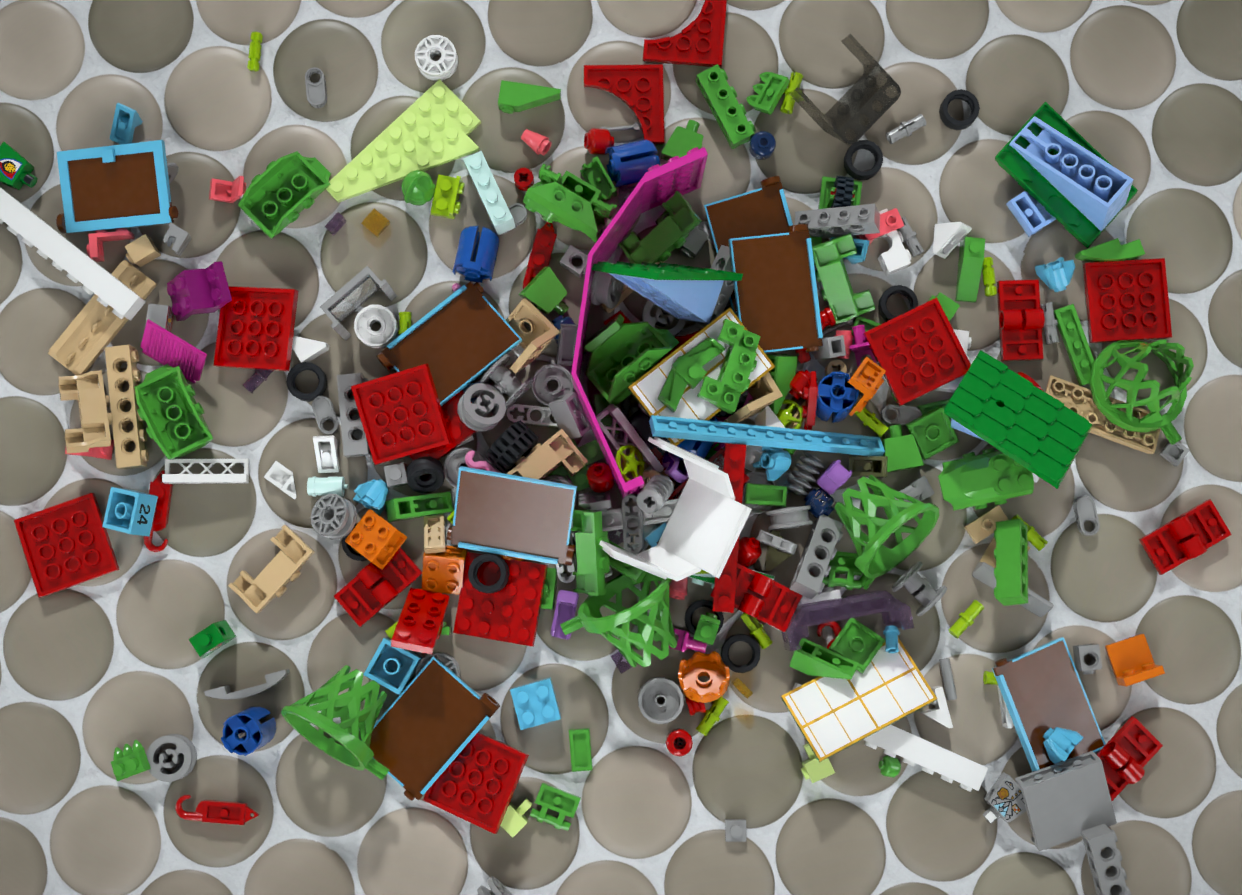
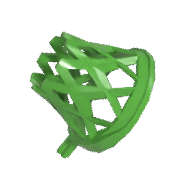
M1125 340L1110 344L1100 352L1091 367L1089 384L1093 401L1097 408L1111 423L1127 431L1147 433L1161 428L1171 445L1180 441L1182 438L1171 421L1175 420L1182 411L1187 397L1186 386L1192 379L1189 376L1194 365L1192 358L1184 356L1185 348L1179 343H1166L1167 340H1158L1152 343L1140 340ZM1135 347L1123 354L1117 351L1121 348ZM1150 351L1166 364L1174 378V387L1159 391V382L1156 380H1144L1149 369L1147 364L1140 361ZM1139 352L1133 358L1126 356L1130 353ZM1112 355L1114 359L1107 363V361ZM1116 361L1122 367L1115 378L1103 375L1104 369ZM1129 369L1139 370L1134 380L1121 379ZM1103 381L1110 384L1107 391H1105ZM1115 386L1127 390L1126 403L1112 404L1109 400V396ZM1151 388L1148 398L1136 401L1139 389ZM1169 396L1167 401L1160 407L1159 400ZM1169 403H1172L1167 413L1161 416L1159 411ZM1147 405L1151 412L1141 419L1132 416L1133 407ZM1118 408H1126V413L1118 410Z
M873 475L857 480L860 491L850 488L844 491L842 496L845 505L837 502L835 505L836 513L856 547L858 558L854 564L863 573L859 580L861 581V588L863 587L865 590L869 588L876 577L889 572L913 553L931 533L940 516L939 508L935 504H925L890 488ZM868 487H871L874 494L869 493ZM851 497L861 499L864 511L853 506ZM877 507L884 508L888 520L876 516ZM924 513L922 519L920 520L918 514ZM912 518L918 523L917 527L903 525ZM860 525H867L868 535L861 531ZM901 532H902V533H911V534H910L908 537H906L904 540L902 539V534H901ZM894 533L897 545L893 549L882 545Z
M647 573L640 582H644L640 591L634 586L638 583L624 574L619 575L605 583V595L588 596L581 604L578 616L560 624L562 631L567 635L584 627L587 632L601 634L612 643L632 667L635 668L637 663L642 667L650 666L651 653L662 660L669 655V645L671 648H676L677 646L669 610V582L671 579L667 578L665 580ZM651 581H654L657 588L649 595ZM629 588L639 597L638 603L630 608L622 606V590ZM616 594V603L609 601ZM604 606L616 612V614L602 617L599 609ZM630 622L638 627V633L629 631ZM653 639L656 642L661 641V650L653 645ZM632 646L638 650L643 649V657L634 652Z
M345 665L316 691L290 706H285L281 710L284 719L300 735L332 758L357 770L367 769L381 780L388 773V768L372 758L374 753L369 748L372 731L386 700L387 693L382 691L378 695L380 685L374 680L362 686L364 673L358 669L349 673L351 668ZM349 688L348 692L338 695L339 692ZM365 700L364 709L360 711L361 702ZM340 717L341 723L336 724L333 722V718ZM310 723L319 727V729H315L312 725H310ZM324 731L332 737L327 738L324 736Z

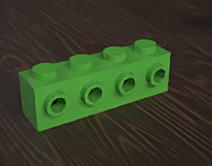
M717 64L697 74L696 83L731 149H734L750 141L756 130L752 121L747 120L743 104L738 103L734 87L729 86L725 70L720 69Z
M1021 519L996 522V530H994V538L996 540V548L994 549V557L996 559V568H994L996 587L994 588L995 598L1004 606L1028 603L1027 525Z

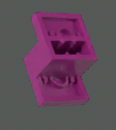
M222 261L214 262L206 269L183 270L167 283V293L171 297L172 312L176 317V321H185L195 314L215 313L232 301Z

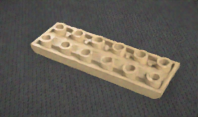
M127 260L122 261L112 272L115 278L143 300L157 286L154 281ZM94 294L48 352L50 356L75 375L86 373L104 351L105 347L108 346L129 320L125 317L123 319L117 317L112 313L114 308L110 305L105 307L97 301L98 296Z
M1052 375L1049 376L1045 393L1086 418L1092 424L1090 433L1147 454L1155 453L1161 428L1147 433L1127 431L1111 423L1103 415L1093 401L1090 389ZM1109 397V400L1112 404L1125 403L1123 401ZM1133 407L1132 416L1141 419L1151 412L1139 407ZM1118 408V410L1126 413V408Z

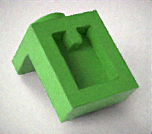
M706 612V615L701 614L693 639L713 646L721 622L717 620L718 616Z

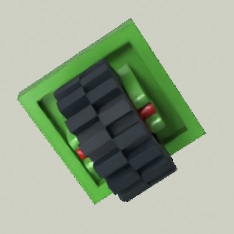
M823 176L818 209L860 205L862 181H854L852 177L836 176V178Z

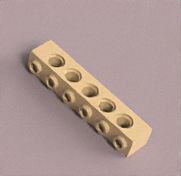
M131 345L105 347L116 467L122 470L147 467L149 453L145 449V441H147V433L143 429V421L145 420H142L138 414L137 409H139L136 401L134 388L141 381V374L139 369H137V362L139 361L138 351ZM127 362V369L121 372V365ZM129 382V389L123 392V385ZM131 402L132 407L130 411L125 412V405ZM132 422L134 425L133 430L127 432L126 427L128 423ZM134 442L136 448L133 452H129L128 447L130 443Z

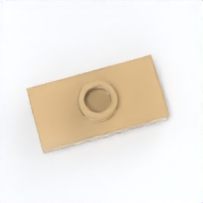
M997 505L964 526L974 544H977L994 533L996 522L1009 519L1001 507Z
M444 514L424 516L425 554L446 552Z

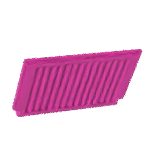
M148 319L140 346L143 349L142 353L162 365L168 364L173 368L179 366L184 377L192 383L200 381L207 354Z

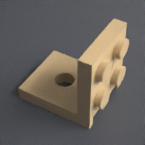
M527 298L521 300L505 320L521 337L522 342L519 345L524 349L510 369L515 374L539 358L540 353L559 334V330ZM524 322L529 323L531 331L525 328Z
M769 372L759 379L756 384L748 388V392L753 397L752 400L748 401L749 404L735 412L724 422L739 423L760 413L762 409L770 406L775 400L783 396Z

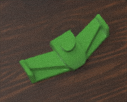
M706 338L683 356H679L672 364V369L658 400L672 412H675L686 386L688 385L694 389L707 373L702 366L722 353L725 348L715 339Z

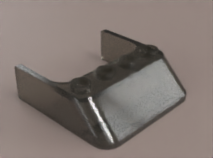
M849 34L841 42L863 65L864 72L861 78L825 114L818 109L800 88L794 89L790 96L825 132L845 144H854L899 99L901 89L866 49Z

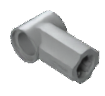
M925 475L899 491L919 501L934 494Z

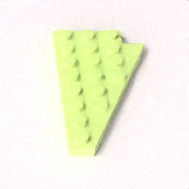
M439 79L329 181L331 185L326 190L339 203L402 180L412 171H426L478 152L480 150L479 147L468 135L481 124V121Z

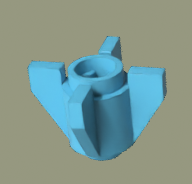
M1060 257L1046 265L1035 266L1036 275L1049 289H1054V292L1066 289L1075 270L1074 260L1064 261V257Z
M762 446V451L766 452L761 455L760 461L753 464V468H765L767 481H775L789 469L792 462L789 452L781 448Z
M373 479L358 485L354 490L356 495L353 501L364 505L380 516L384 509L386 496L389 493L387 484L381 479Z
M1050 727L1042 736L1045 738L1043 743L1049 759L1054 764L1065 761L1074 747L1083 739V736L1076 731L1058 727L1054 729Z

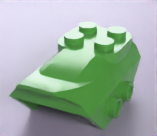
M298 151L279 158L277 161H272L266 167L265 172L261 175H256L238 206L272 239L290 223L296 221L300 216L299 213L304 209L310 208L315 202L314 199L331 185L329 183L331 173L315 157L308 158L302 156Z
M540 181L528 188L523 199L524 207L527 210L543 215L542 218L549 223H553V221L559 222L571 229L582 231L595 243L603 234L602 229L606 224L604 218L594 213L592 204L560 183L555 181L544 184Z
M648 322L624 323L618 331L591 351L585 375L610 404H619L632 393L628 387L653 368L679 344V341L667 329L654 328Z
M166 364L147 373L142 384L134 387L136 401L139 409H137L138 414L148 425L146 431L151 439L154 438L168 460L187 455L204 447L213 440L212 434L202 415L204 410L199 402L196 403L194 398L196 393L192 385L187 384L179 366L173 368Z
M994 448L982 450L983 454L975 456V452L963 454L962 459L942 463L943 471L938 476L943 500L952 504L953 511L975 506V510L987 508V503L994 502L996 506L1006 504L1009 498L1032 494L1034 490L1033 473L1000 450L995 451Z

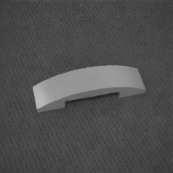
M285 669L265 675V684L231 693L230 686L226 685L204 691L205 696L217 699L249 697L274 687L290 671Z

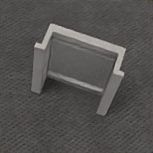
M368 266L320 306L332 320L333 324L330 326L345 341L352 335L341 322L379 289L382 290L390 301L397 297L385 279L380 281Z

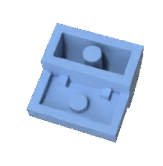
M1027 191L1022 192L1006 203L1028 237L1056 220Z

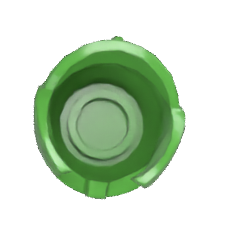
M416 170L406 175L401 186L405 202L421 206L433 199L436 185L433 184L432 178L428 173Z

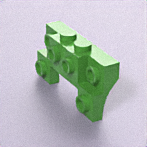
M545 164L542 165L538 178L544 184L555 181L589 201L596 215L611 220L617 210V205H609L600 200L601 190L567 170L563 177H561V173L556 174L550 170L551 166L548 165L546 167Z
M676 191L666 203L662 204L671 216L668 215L642 240L636 232L632 231L629 237L618 244L628 257L630 263L641 264L646 262L655 264L660 261L664 262L671 256L670 252L673 249L680 248L686 242L685 239L689 236L688 233L702 222L692 210V206L679 191Z
M848 233L832 238L831 241L812 246L813 258L817 267L815 271L818 282H822L824 288L821 290L824 301L828 300L836 324L849 321L861 314L875 310L876 307L870 289L854 294L842 259L857 253L852 234Z
M723 320V326L717 339L731 347L727 350L718 379L715 380L705 376L697 397L712 403L722 411L730 414L734 413L741 393L746 391L750 385V379L748 378L750 372L754 371L757 364L755 360L757 353L755 352L761 336L745 330L744 326L733 321Z
M574 510L571 531L580 532L575 533L577 571L573 572V575H576V589L573 590L574 592L585 593L589 596L605 595V573L610 572L609 554L602 550L603 547L599 545L601 540L609 543L608 531L602 530V511Z

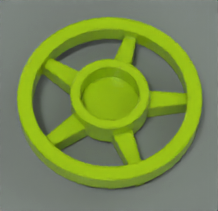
M784 400L783 404H791L788 409L780 408L777 418L785 428L792 422H796L798 424L793 429H800L804 420L801 417V407L792 400ZM795 407L800 412V419L793 417L791 413Z
M634 445L620 447L615 461L624 481L632 480L625 476L628 472L632 473L633 478L642 476L645 462L640 451ZM626 448L630 449L629 456L622 453ZM621 458L623 459V460H622V466H623V469H624L623 471H622L621 462H620Z

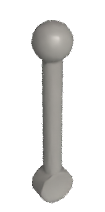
M636 122L630 126L611 128L602 126L600 129H608L609 132L630 129L639 131L641 125Z
M853 319L822 331V334H828L845 325H852Z

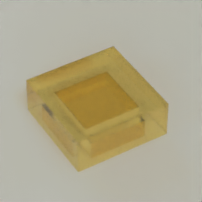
M374 208L361 224L378 238L390 224V221Z
M736 677L732 682L745 698L748 699L753 694L739 678Z

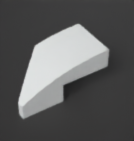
M275 461L264 478L293 499H296L293 472L278 461Z

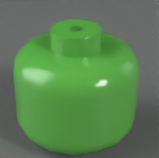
M886 755L883 757V761L879 762L878 767L881 769L882 775L894 778L900 773L901 763L898 758Z

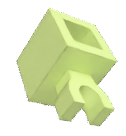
M810 744L803 745L809 759L802 761L803 768H801L805 780L809 779L812 783H815L835 773L829 758L819 761Z
M527 798L517 808L510 802L500 825L512 838L528 822V819L523 814L533 803Z

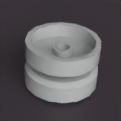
M653 677L647 680L640 688L638 694V706L643 716L657 724H666L675 720L681 713L684 705L683 694L679 686L673 680L666 677ZM658 697H664L663 704L657 702Z

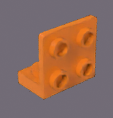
M867 356L848 381L855 389L863 393L850 411V416H853L856 411L860 413L866 406V402L872 399L884 382L882 376L886 370Z
M369 509L345 539V542L383 570L408 537L373 510Z
M446 545V552L425 554L424 552L421 589L460 595L468 549Z
M1144 634L1105 646L1118 685L1129 686L1165 674L1162 665H1155Z

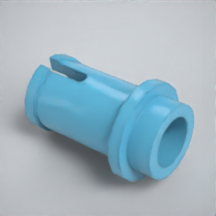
M886 626L883 631L886 640L885 651L897 653L899 652L898 635L900 631L896 626Z

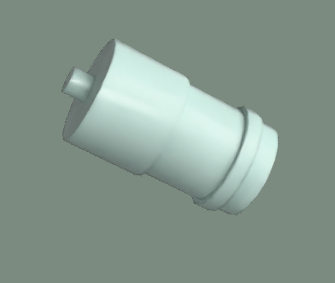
M313 476L309 477L307 481V493L313 497L325 496L327 494H337L344 497L345 489H348V484H345L344 477L319 478Z

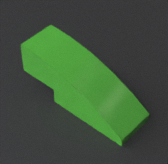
M1117 238L1080 251L1075 255V258L1085 262L1125 261L1140 258L1145 252L1140 239L1120 245Z

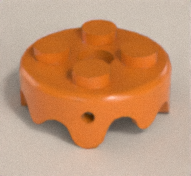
M712 651L710 654L696 652L690 659L686 660L683 658L680 661L678 671L679 687L683 694L693 701L701 703L715 701L722 697L729 687V667L723 663L721 656L716 651ZM701 676H707L709 681L701 682L698 679Z

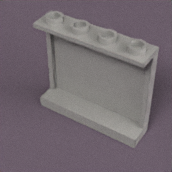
M1093 751L1015 778L1016 785L1022 792L1033 833L1031 841L1039 851L1047 850L1058 844L1081 837V831L1101 824H1105L1107 827L1117 824L1102 760Z

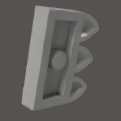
M592 491L578 495V503L583 508L602 512L607 511V508H612L609 491L604 493Z

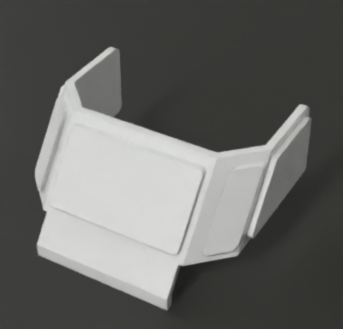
M649 437L648 441L683 458L689 477L657 546L639 554H633L602 540L599 545L612 558L665 580L670 578L680 581L701 570L719 578L752 509L735 501L729 476L727 473L719 470L718 465L658 437L654 439Z

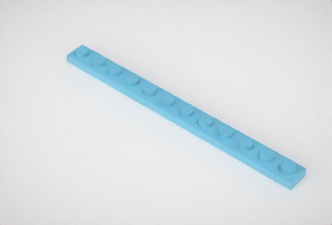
M651 415L649 420L652 436L863 456H883L885 453L880 437L654 415Z

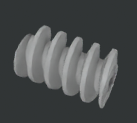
M804 451V454L807 457L801 456L799 458L803 464L796 463L795 465L799 471L792 470L791 472L795 478L788 477L787 479L791 485H783L787 486L789 491L799 496L808 495L804 489H812L809 481L816 482L813 474H821L817 467H825L820 459Z
M662 474L653 476L638 494L637 505L647 514L660 510L674 491L672 480Z

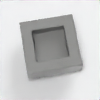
M1179 441L1173 445L1168 442L1159 454L1172 465L1178 466L1190 450Z
M725 819L726 842L746 841V819Z

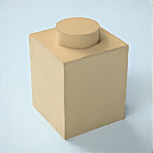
M146 234L124 246L128 252L126 257L130 263H135L139 267L161 256L152 239Z

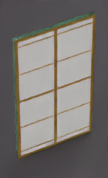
M731 308L723 312L628 387L629 392H631L649 417L654 415L708 421L721 411L712 403L697 397L704 381L703 378L694 389L688 385L686 386L675 412H672L659 401L658 397L676 359L679 356H683L706 338L715 339L725 348L722 353L702 366L707 371L705 376L715 380L718 379L727 350L731 347L717 339L723 326V320L728 319L744 326ZM759 344L755 352L757 353L755 358L757 364L754 371L750 372L748 378L750 379L749 387L775 367ZM666 438L669 443L676 446L685 440Z
M898 638L899 652H886V642H884L863 674L856 670L851 680L819 676L781 696L782 701L819 763L937 700L936 695L905 649L900 638Z

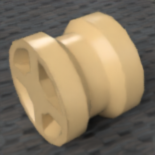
M832 360L825 368V376L831 374V372L841 371L846 373L847 367L845 363L841 360Z

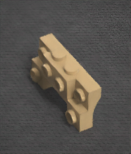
M102 370L90 371L76 376L59 377L60 400H78L81 428L65 429L67 453L89 452V448L110 446L109 425H112V415L107 413L110 401L109 395H105Z
M561 429L544 444L541 445L539 443L533 447L532 453L526 458L525 456L521 457L515 463L516 467L507 474L543 480L562 465L573 476L587 465L588 460L577 449L563 429Z
M283 525L281 527L282 530L270 539L282 551L271 560L261 573L254 579L246 571L242 570L239 573L240 576L228 585L255 613H260L276 596L278 598L282 596L287 590L285 586L290 581L294 582L301 575L299 571L303 568L302 566L315 553L287 525Z

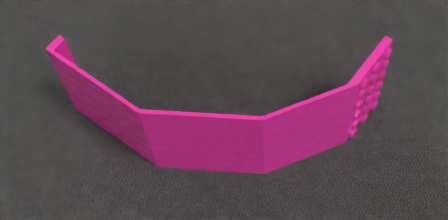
M698 147L693 148L683 157L675 156L670 158L667 164L662 166L657 164L650 167L588 253L571 375L574 391L583 407L605 460L613 473L622 498L630 494L640 493L645 483L642 476L628 482L624 481L580 383L591 304V285L595 271H592V267L598 261L607 262L619 246L618 244L622 242L642 213L658 207L664 202L666 203L676 191L685 195L701 187L708 157L705 147L701 149Z

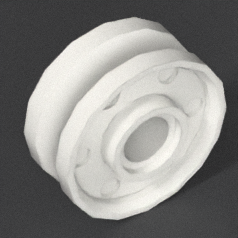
M430 35L417 45L415 61L420 73L427 79L432 81L440 79L443 81L450 78L456 71L458 55L453 43L448 38L441 35ZM436 55L441 56V58L438 61L432 60V58Z
M379 304L369 305L357 314L354 321V330L357 337L365 345L372 348H384L396 339L398 321L387 307ZM375 322H381V328L378 331H372V325Z

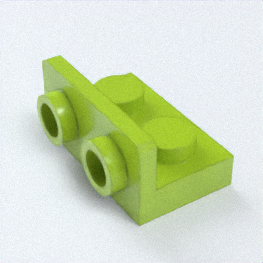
M438 174L430 211L431 215L455 219V214H459L461 202H458L460 194L463 195L465 183H463L461 176L455 178Z

